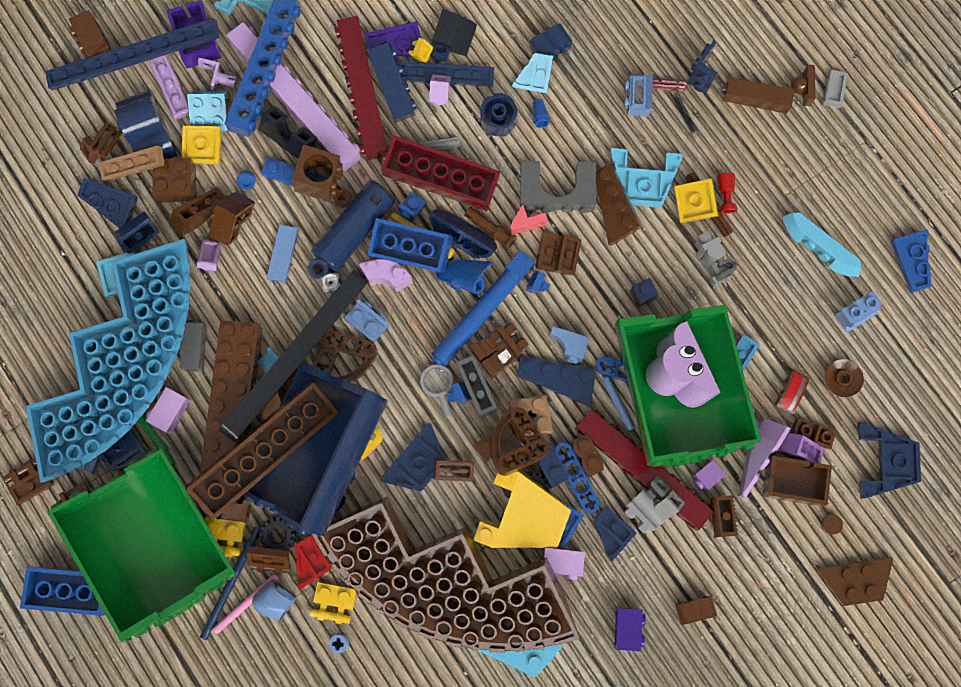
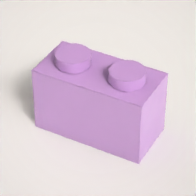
M166 387L165 390L159 393L156 405L148 411L146 422L171 435L191 401Z
M544 548L543 559L547 557L557 578L558 574L566 575V579L578 580V576L583 577L585 552Z

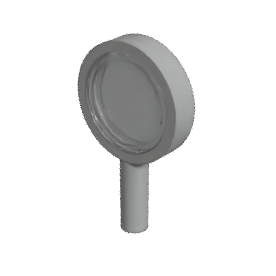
M431 365L421 375V387L428 396L439 398L445 418H449L453 415L446 395L452 389L453 376L445 366Z

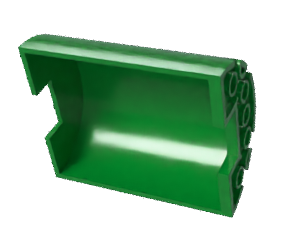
M726 305L691 309L679 316L656 319L655 314L618 319L615 322L616 335L648 466L656 467L662 465V467L672 465V467H677L688 462L690 464L698 463L709 459L710 456H726L729 453L737 452V449L741 448L743 451L755 448V444L761 442ZM684 322L688 323L720 391L719 394L705 404L695 408L683 405L676 398L675 394L671 396L657 394L650 388L646 380V369L657 358L659 342Z
M154 449L148 452L142 460L138 461L137 459L127 464V468L124 469L126 474L114 476L110 479L111 482L104 486L102 484L96 486L91 490L92 493L88 494L86 490L83 492L77 491L70 496L69 500L57 502L50 507L51 510L47 511L121 643L130 641L133 635L138 638L148 633L153 625L159 627L204 600L206 597L205 593L208 591L210 594L224 585L225 579L228 581L235 575V571L162 449L158 451Z

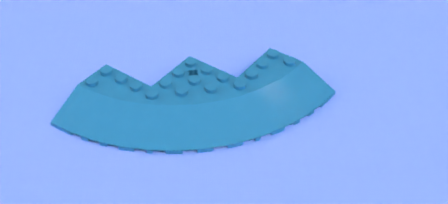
M185 239L112 261L123 317L69 333L80 390L26 406L40 483L65 475L90 462L110 448L130 430L160 391L174 364L188 316L190 263Z

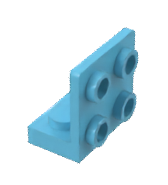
M192 91L187 94L190 126H220L222 128L221 131L228 130L224 123L227 118L226 100L229 99V91Z

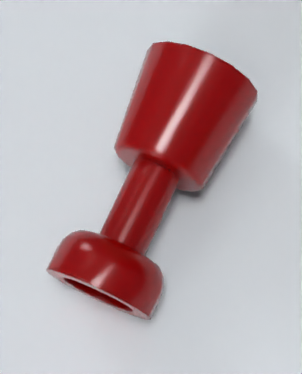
M722 173L717 175L719 191L724 194V204L721 205L720 212L722 214L737 212V205L732 203L731 193L735 191V174Z

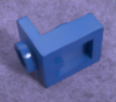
M410 192L405 201L398 205L399 215L406 220L411 219L415 221L425 207L426 201Z

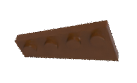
M608 163L596 171V184L608 245L612 246L642 228V225L613 164Z

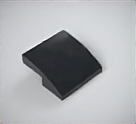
M442 9L432 43L450 48V52L467 57L477 24L459 14Z

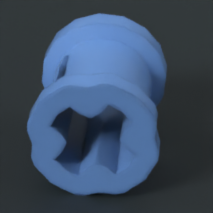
M337 634L329 641L330 650L336 654L344 652L349 646V640L344 634ZM340 638V641L344 643V646H341L338 649V646L334 645V642Z

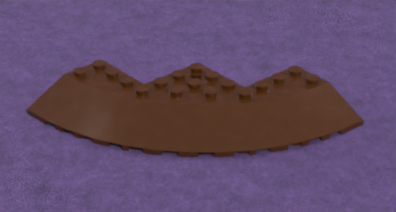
M388 496L330 523L324 536L312 534L323 555L327 556L332 563L331 566L334 570L339 572L345 579L344 582L348 586L351 585L362 600L367 604L373 605L379 610L380 614H385L393 619L394 623L405 629L409 628L418 632V635L424 638L442 641L446 643L445 645L452 647L471 648L473 651H478V649L490 650V652L505 653V651L524 652V650L531 649L539 650L547 646H558L580 638L565 594L547 557L492 580L467 526L413 549Z

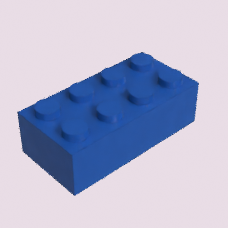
M376 218L367 255L445 273L453 236Z
M26 567L20 609L105 615L81 571Z

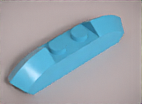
M800 212L783 216L787 231L797 243L803 242V245L808 250H813L822 261L828 262L830 264L829 268L845 276L859 277L861 270L860 259Z

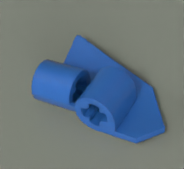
M454 259L447 262L445 273L436 272L437 279L445 282L457 291L463 289L474 294H480L485 286L484 279L481 276L493 263L491 261Z

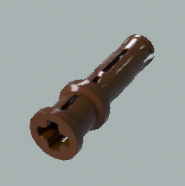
M472 206L465 211L464 216L488 232L492 240L500 242L505 246L506 250L512 247L517 239L516 235L512 236L504 230L503 226H497Z

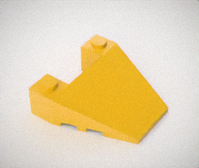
M504 463L502 464V467H507V468H509V466H510V465H508V464H507V465H505ZM523 470L508 476H502L497 472L494 484L511 490V496L501 524L487 519L481 520L473 540L491 548H558L571 509L545 490L538 482H535Z

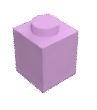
M432 75L429 102H434L436 105L448 103L451 76Z

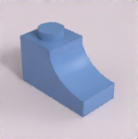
M554 326L550 334V338L556 340L563 348V357L567 358L566 361L573 364L582 362L590 339L589 337Z

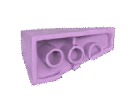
M765 418L760 422L756 421L761 442L755 444L754 449L747 450L738 493L739 498H745L760 476L758 473L759 469L762 471L770 462L769 454L778 450L791 428Z

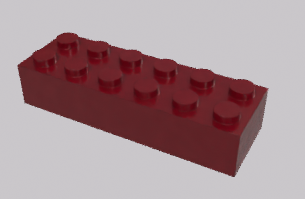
M393 135L381 168L382 176L485 211L489 209L501 172Z

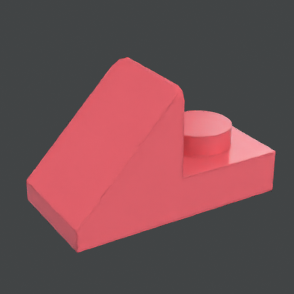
M522 205L510 226V234L513 235L546 226V213H533L527 218L524 206Z

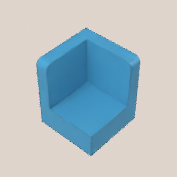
M270 347L266 349L268 353L258 360V364L265 372L279 358Z

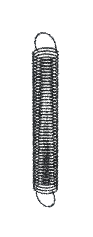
M675 94V97L674 95L672 97L680 111L683 101H681L679 106L681 98H678L679 94L677 96ZM683 105V107H682V111L680 112L681 115L683 114V109H684L685 105ZM685 107L682 117L684 119L686 114L684 121L686 122L688 119L686 125L688 126L689 124L688 129L690 130L691 128L690 133L692 134V132L694 133V131L698 130L695 128L696 126L693 124L694 122Z

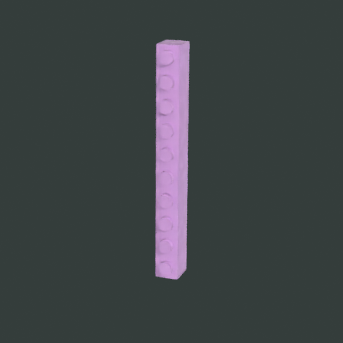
M242 22L226 36L231 46L248 64L258 38L254 29L251 26L247 27ZM268 63L263 64L261 67L267 66ZM285 64L277 66L275 80L271 82L269 89L300 124L317 137L316 142L324 151L340 156L341 163H343V172L347 171L361 159L359 147L354 142L350 143L348 135L343 129L339 130L336 127L337 123L331 116L327 117L325 115V110L321 104H316L311 93L301 88V82L296 77L293 79L290 75V70Z

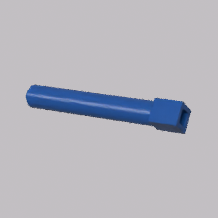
M521 250L506 266L503 273L431 353L434 363L439 366H446L515 286L518 283L520 284L534 268L535 262Z

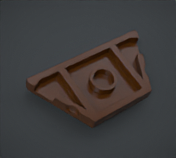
M893 557L817 568L816 572L823 578L826 586L834 593L841 606L882 601Z

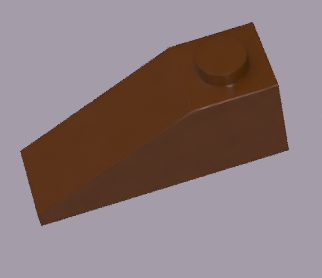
M215 187L174 209L170 225L181 236L190 233L214 214L213 208L215 204L224 200L226 196L218 187Z

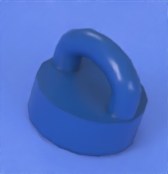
M243 170L238 173L237 185L240 188L248 190L254 187L256 179L253 172Z

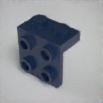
M715 40L711 44L707 43L701 56L696 58L688 74L690 76L688 84L704 94H707L718 73L705 65L717 43Z

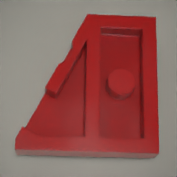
M312 535L294 546L299 590L333 569Z

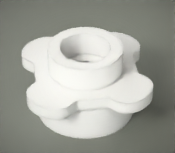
M338 273L327 274L321 278L324 292L328 293L331 290L336 291L340 286V276Z

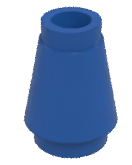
M536 99L533 101V123L537 128H544L549 125L551 118L543 100Z

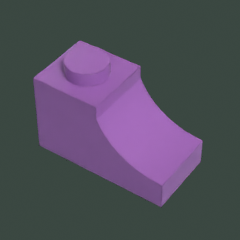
M788 433L778 451L788 457L808 461L811 464L820 463L824 448L803 435Z

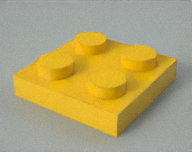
M183 125L181 158H191L194 164L220 165L222 128L220 126Z
M712 179L674 186L681 224L719 216Z

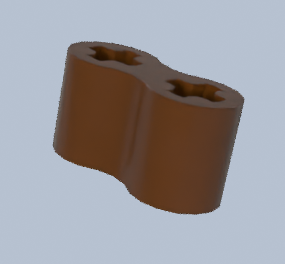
M712 595L675 605L681 625L718 616Z

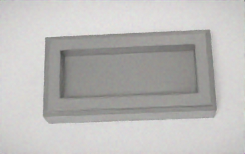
M833 69L829 70L822 105L836 108L842 107L848 73Z

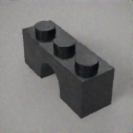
M273 106L263 112L258 130L294 157L299 159L303 145L315 147L317 137L304 127L294 133L291 132L287 125L288 115L277 107Z

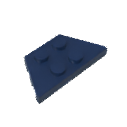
M430 423L426 425L379 479L381 482L422 492L435 474V459L446 460Z
M130 428L118 441L99 456L109 471H118L127 468V464L134 460H142L148 452L132 428Z

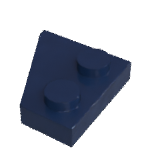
M607 506L593 521L611 562L637 533Z

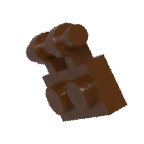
M36 458L27 460L23 466L10 470L9 474L3 477L7 484L11 481L14 482V485L10 486L8 490L16 505L19 506L55 485L52 480L40 483ZM29 471L30 475L21 479V475Z
M248 546L247 559L250 569L264 573V571H271L281 575L282 573H290L291 565H289L288 550Z

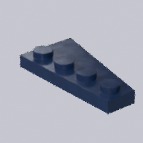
M520 357L517 377L545 387L573 401L580 402L589 408L591 407L596 369Z

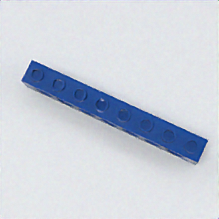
M273 0L224 123L228 131L250 137L251 132L255 131L256 119L263 110V101L268 98L269 86L275 80V71L282 62L283 50H286L288 47V37L290 33H293L295 28L294 22L301 13L298 0ZM268 63L267 66L261 67L263 64ZM259 79L262 80L260 83H255ZM256 96L253 100H248L249 97ZM249 112L247 116L242 117L243 113Z

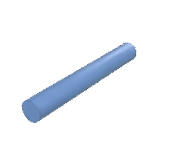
M610 378L602 379L627 431L635 429Z

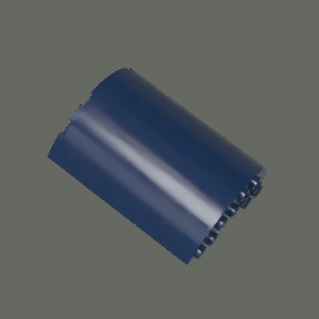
M301 362L281 405L309 382H314L339 413L244 493V498L254 502V505L260 508L270 507V511L279 514V517L286 520L285 525L294 528L300 534L305 536L307 534L324 536L388 400L366 388L347 380H341L323 370Z

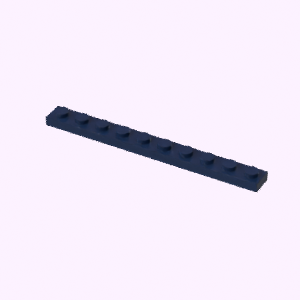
M215 18L208 19L45 71L48 88L53 91L220 38L217 20Z

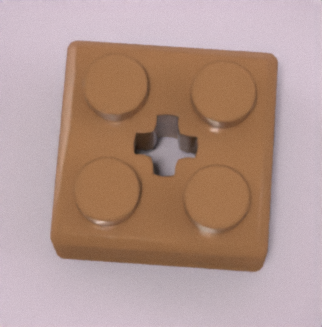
M547 395L509 400V411L519 407L525 409L527 413L531 412L532 415L536 416L533 418V422L542 435L552 434L553 428ZM515 415V417H514L515 419H517V418H519L520 420L522 419L521 416L518 417L517 415ZM513 429V434L515 435V437L517 439H520L515 430ZM531 430L523 431L527 437L534 436Z

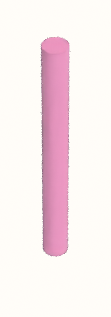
M274 573L216 624L213 630L217 634L220 633L252 604L253 596L272 579L278 581L280 578Z

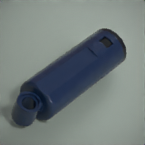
M369 179L311 249V253L316 257L307 266V273L311 278H322L326 275L328 269L334 272L339 271L372 231L375 219H381L396 202L394 196L378 182ZM315 264L322 267V272L319 275L312 271V267Z

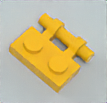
M206 517L205 523L216 541L218 539L228 540L227 546H220L225 556H240L241 548H235L234 545L235 542H243L246 523L223 519L213 520Z
M317 582L313 602L319 603L321 606L319 610L312 608L310 616L316 617L320 621L326 619L335 621V624H350L351 616L344 615L345 609L353 610L357 592L351 588ZM327 606L339 607L338 612H328Z

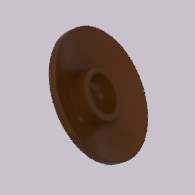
M839 359L827 367L825 383L833 394L839 397H851L861 390L864 376L861 368L856 363L847 359ZM840 376L844 377V383L840 382Z

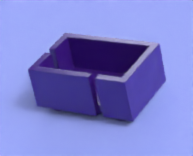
M202 0L186 4L187 10L191 15L189 18L182 6L166 11L172 31L209 19ZM216 39L179 51L181 60L187 69L197 66L198 58L211 61L222 58Z

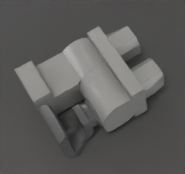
M710 231L701 234L698 237L699 240L695 242L698 249L696 257L698 260L701 259L703 267L708 269L712 276L709 283L712 288H715L730 280L737 268V264L731 259L724 260L726 251L720 244L721 240L719 237L714 239Z
M659 476L651 482L652 487L649 490L644 488L629 502L625 510V514L629 518L633 519L636 515L639 517L641 522L638 524V528L642 533L649 530L651 532L654 531L668 518L679 512L685 505V502L673 490L666 495L670 488ZM658 494L661 497L665 496L658 503L656 502L657 499L655 497H657Z

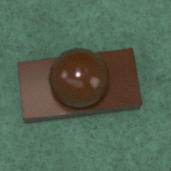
M807 65L803 71V76H798L791 82V89H795L794 93L803 94V106H810L816 99L814 65Z

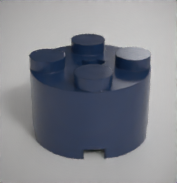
M495 93L493 96L485 98L482 102L480 122L482 129L488 134L505 137L514 129L517 122L518 109L514 100L509 95Z

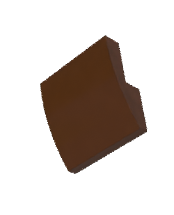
M546 231L542 232L535 268L574 276L582 239L565 234L560 236Z

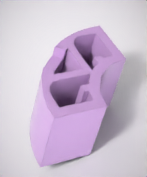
M375 259L359 264L370 286L386 284L398 292L413 283L410 274L402 266L392 261Z

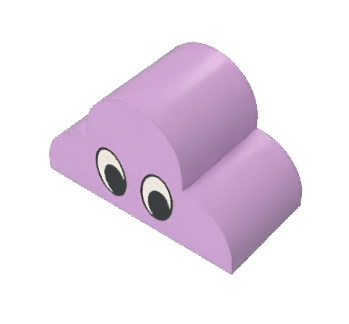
M681 323L659 342L657 358L646 369V380L650 388L657 394L662 396L675 394L676 398L683 405L695 408L705 404L719 394L720 391L688 323Z

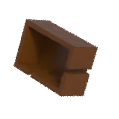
M777 456L770 457V462L765 467V476H768V478L764 479L762 497L815 506L828 505L832 465L810 464L808 461Z

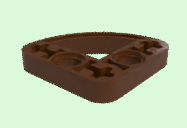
M328 331L323 337L314 367L320 370L322 368L318 367L319 364L323 367H329L328 370L324 368V371L331 374L338 352L363 358L365 360L357 369L347 375L337 377L352 383L370 369L377 357L378 350L371 341L336 331ZM333 336H335V339L338 341H341V338H344L342 341V348H339L340 344L337 342H333L332 345H330L328 338H332ZM352 340L356 343V347L353 350H347L345 347L346 342ZM360 343H363L361 345L362 348L368 349L369 346H371L372 350L374 351L373 353H369V355H366V352L360 349V353H357L360 347ZM329 353L332 355L329 363L322 362L321 357L323 354Z
M519 407L510 410L499 420L490 442V454L493 465L502 476L511 475L542 460L549 450L547 442L525 409ZM515 415H517L518 417L521 416L522 419H521V420H520L519 418L515 419L514 417H515ZM508 424H511L524 446L502 456L500 451L501 433ZM531 430L534 436L527 437L523 431ZM536 447L539 448V449H540V448L543 449L542 452H541L540 450H538V451H536V452H534V451H535ZM520 453L525 454L528 460L525 462L520 461L517 455ZM503 462L505 465L511 463L509 468L502 467Z

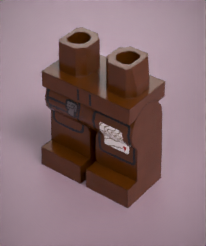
M513 323L505 327L501 325L481 341L470 346L471 352L480 364L482 363L483 368L492 379L522 356V352L529 346L523 337L516 342L512 340L511 337L518 332Z

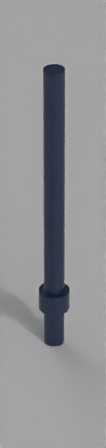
M254 526L248 540H245L242 546L243 550L233 569L235 575L227 581L200 638L208 639L247 560L248 546L256 547L255 542L261 532L259 527Z

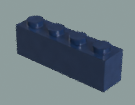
M387 42L367 50L394 122L397 123L415 116L414 110L417 107L414 99H409L407 94L411 92L407 81H402L401 75H404L401 65H396L394 60L397 57L394 47L390 48Z

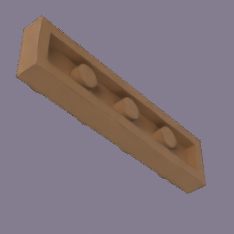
M154 146L99 162L102 181H111L164 166L162 147Z

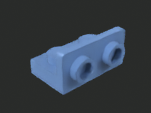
M357 299L356 305L344 319L371 342L375 343L388 327L387 318L380 312L376 314L372 310L373 307L364 300L362 302Z

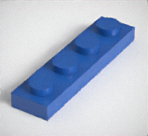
M267 157L261 175L293 187L292 177L296 167ZM310 171L306 174L309 180L313 182H323L328 179Z

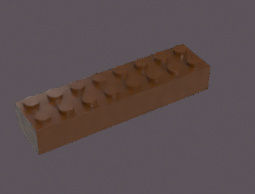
M220 320L200 473L250 432L251 423L239 438L233 442L220 432L219 428L254 388L253 385L256 384L263 328L259 323Z
M309 382L185 486L186 490L214 520L339 412L314 382Z

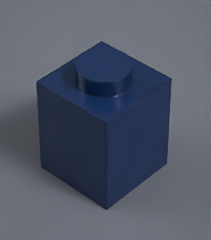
M650 278L633 285L630 290L638 308L654 301L659 295Z

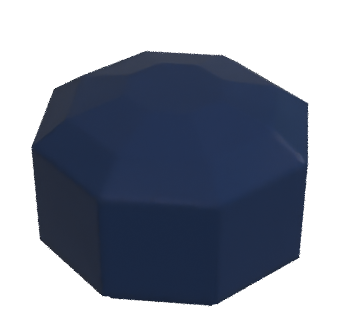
M435 44L432 49V55L435 60L440 62L446 61L450 56V49Z

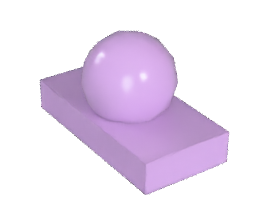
M202 239L196 268H202L205 271H216L221 249L220 242Z

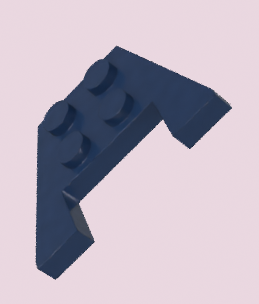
M864 422L858 423V440L879 441L880 481H860V499L921 482L919 442L886 432L884 429L875 428Z

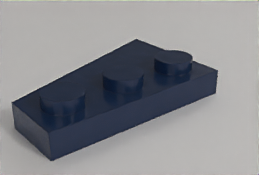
M85 178L77 195L119 229L129 222L138 199L135 195Z

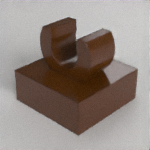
M87 136L82 138L80 150L88 162L92 163L97 160V155L87 150L92 141L91 137ZM99 140L98 143L95 145V147H94L95 149H96L97 146L99 145L100 140Z

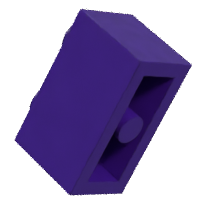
M616 608L614 649L641 652V647L645 645V635H642V626H645L646 616L642 614L643 610Z

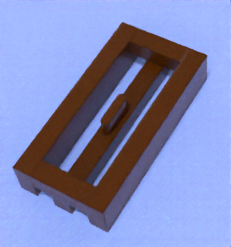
M106 122L91 141L87 150L105 160L123 132L121 130L117 131L114 126L109 127V123ZM106 131H108V133L106 134V136L103 138V140L100 142V144L98 145V147L95 149V148H94L95 145L98 143V141L101 139V137L104 135V133H105ZM111 135H115L112 141L107 146V148L104 150V152H101L100 150L106 144Z
M435 459L434 480L473 482L475 462ZM440 465L469 466V469L440 468ZM439 472L469 473L468 477L439 475Z

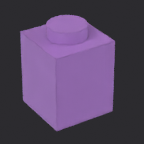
M711 460L692 476L694 479L693 483L698 489L707 491L726 474L714 460Z

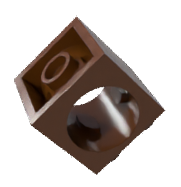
M303 145L292 177L294 192L330 202L331 197L335 198L338 189L337 180H341L343 174V163H341L340 156ZM323 167L329 171L331 176L323 182H313L309 180L306 174L312 168Z

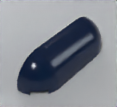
M440 209L430 212L429 220H431L434 228L433 231L453 236L452 245L468 255L479 259L491 256L496 251L497 244L489 235L458 216Z

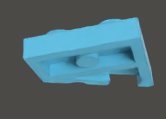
M535 52L512 87L547 93L553 55Z

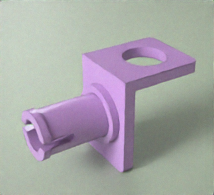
M198 58L200 68L214 71L211 83L212 91H215L218 83L235 87L237 76L221 73L219 62Z

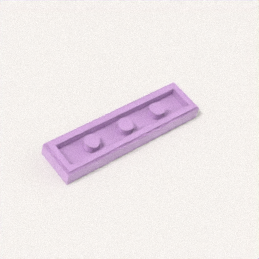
M167 55L149 60L174 119L178 120L189 115L187 99Z

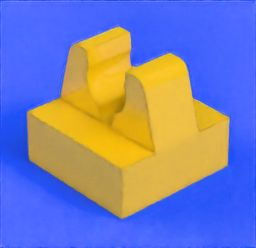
M418 38V41H413L412 44L415 48L414 51H409V54L420 63H427L433 47L425 39Z

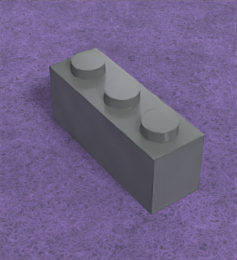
M472 355L456 362L457 370L479 419L497 412V406L475 356Z

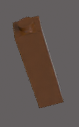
M729 77L727 83H723L721 94H724L723 101L785 114L792 107L795 89Z

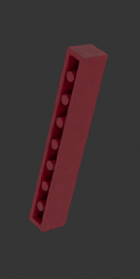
M358 16L337 20L338 27H335L337 39H341V44H338L340 55L344 54L345 60H342L344 71H348V77H345L347 88L351 87L352 93H349L351 105L355 104L356 110H352L353 116L360 126L356 127L358 138L363 140V144H360L361 153L366 155L367 161L386 157L388 150Z
M591 409L575 430L582 436L587 435L597 449L647 490L652 487L651 482L659 476L670 488L666 495L673 490L685 502V505L676 515L695 531L700 530L714 513L710 509L712 506L704 499L699 500L695 496L696 492L688 486L685 488L679 483L681 480L672 473L668 474L662 465L656 467L648 466L643 448L638 449L634 445L635 442L626 435L624 437L619 433L620 429L613 423L608 424L604 420L605 417L599 411ZM658 494L656 498L660 501V500H662L665 496L661 497V496Z

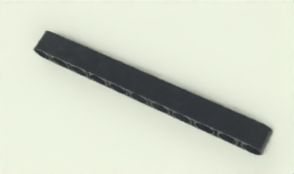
M355 270L349 274L219 428L220 432L233 442L239 438L367 285L368 281Z

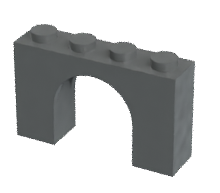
M521 161L520 208L523 205L526 212H534L535 210L553 212L554 210H561L562 212L569 213L573 210H580L582 213H589L594 211L596 206V162H577L574 190L566 196L555 197L546 193L540 184V161Z
M190 320V323L186 322L181 341L179 366L183 371H204L207 326L201 323L200 320Z

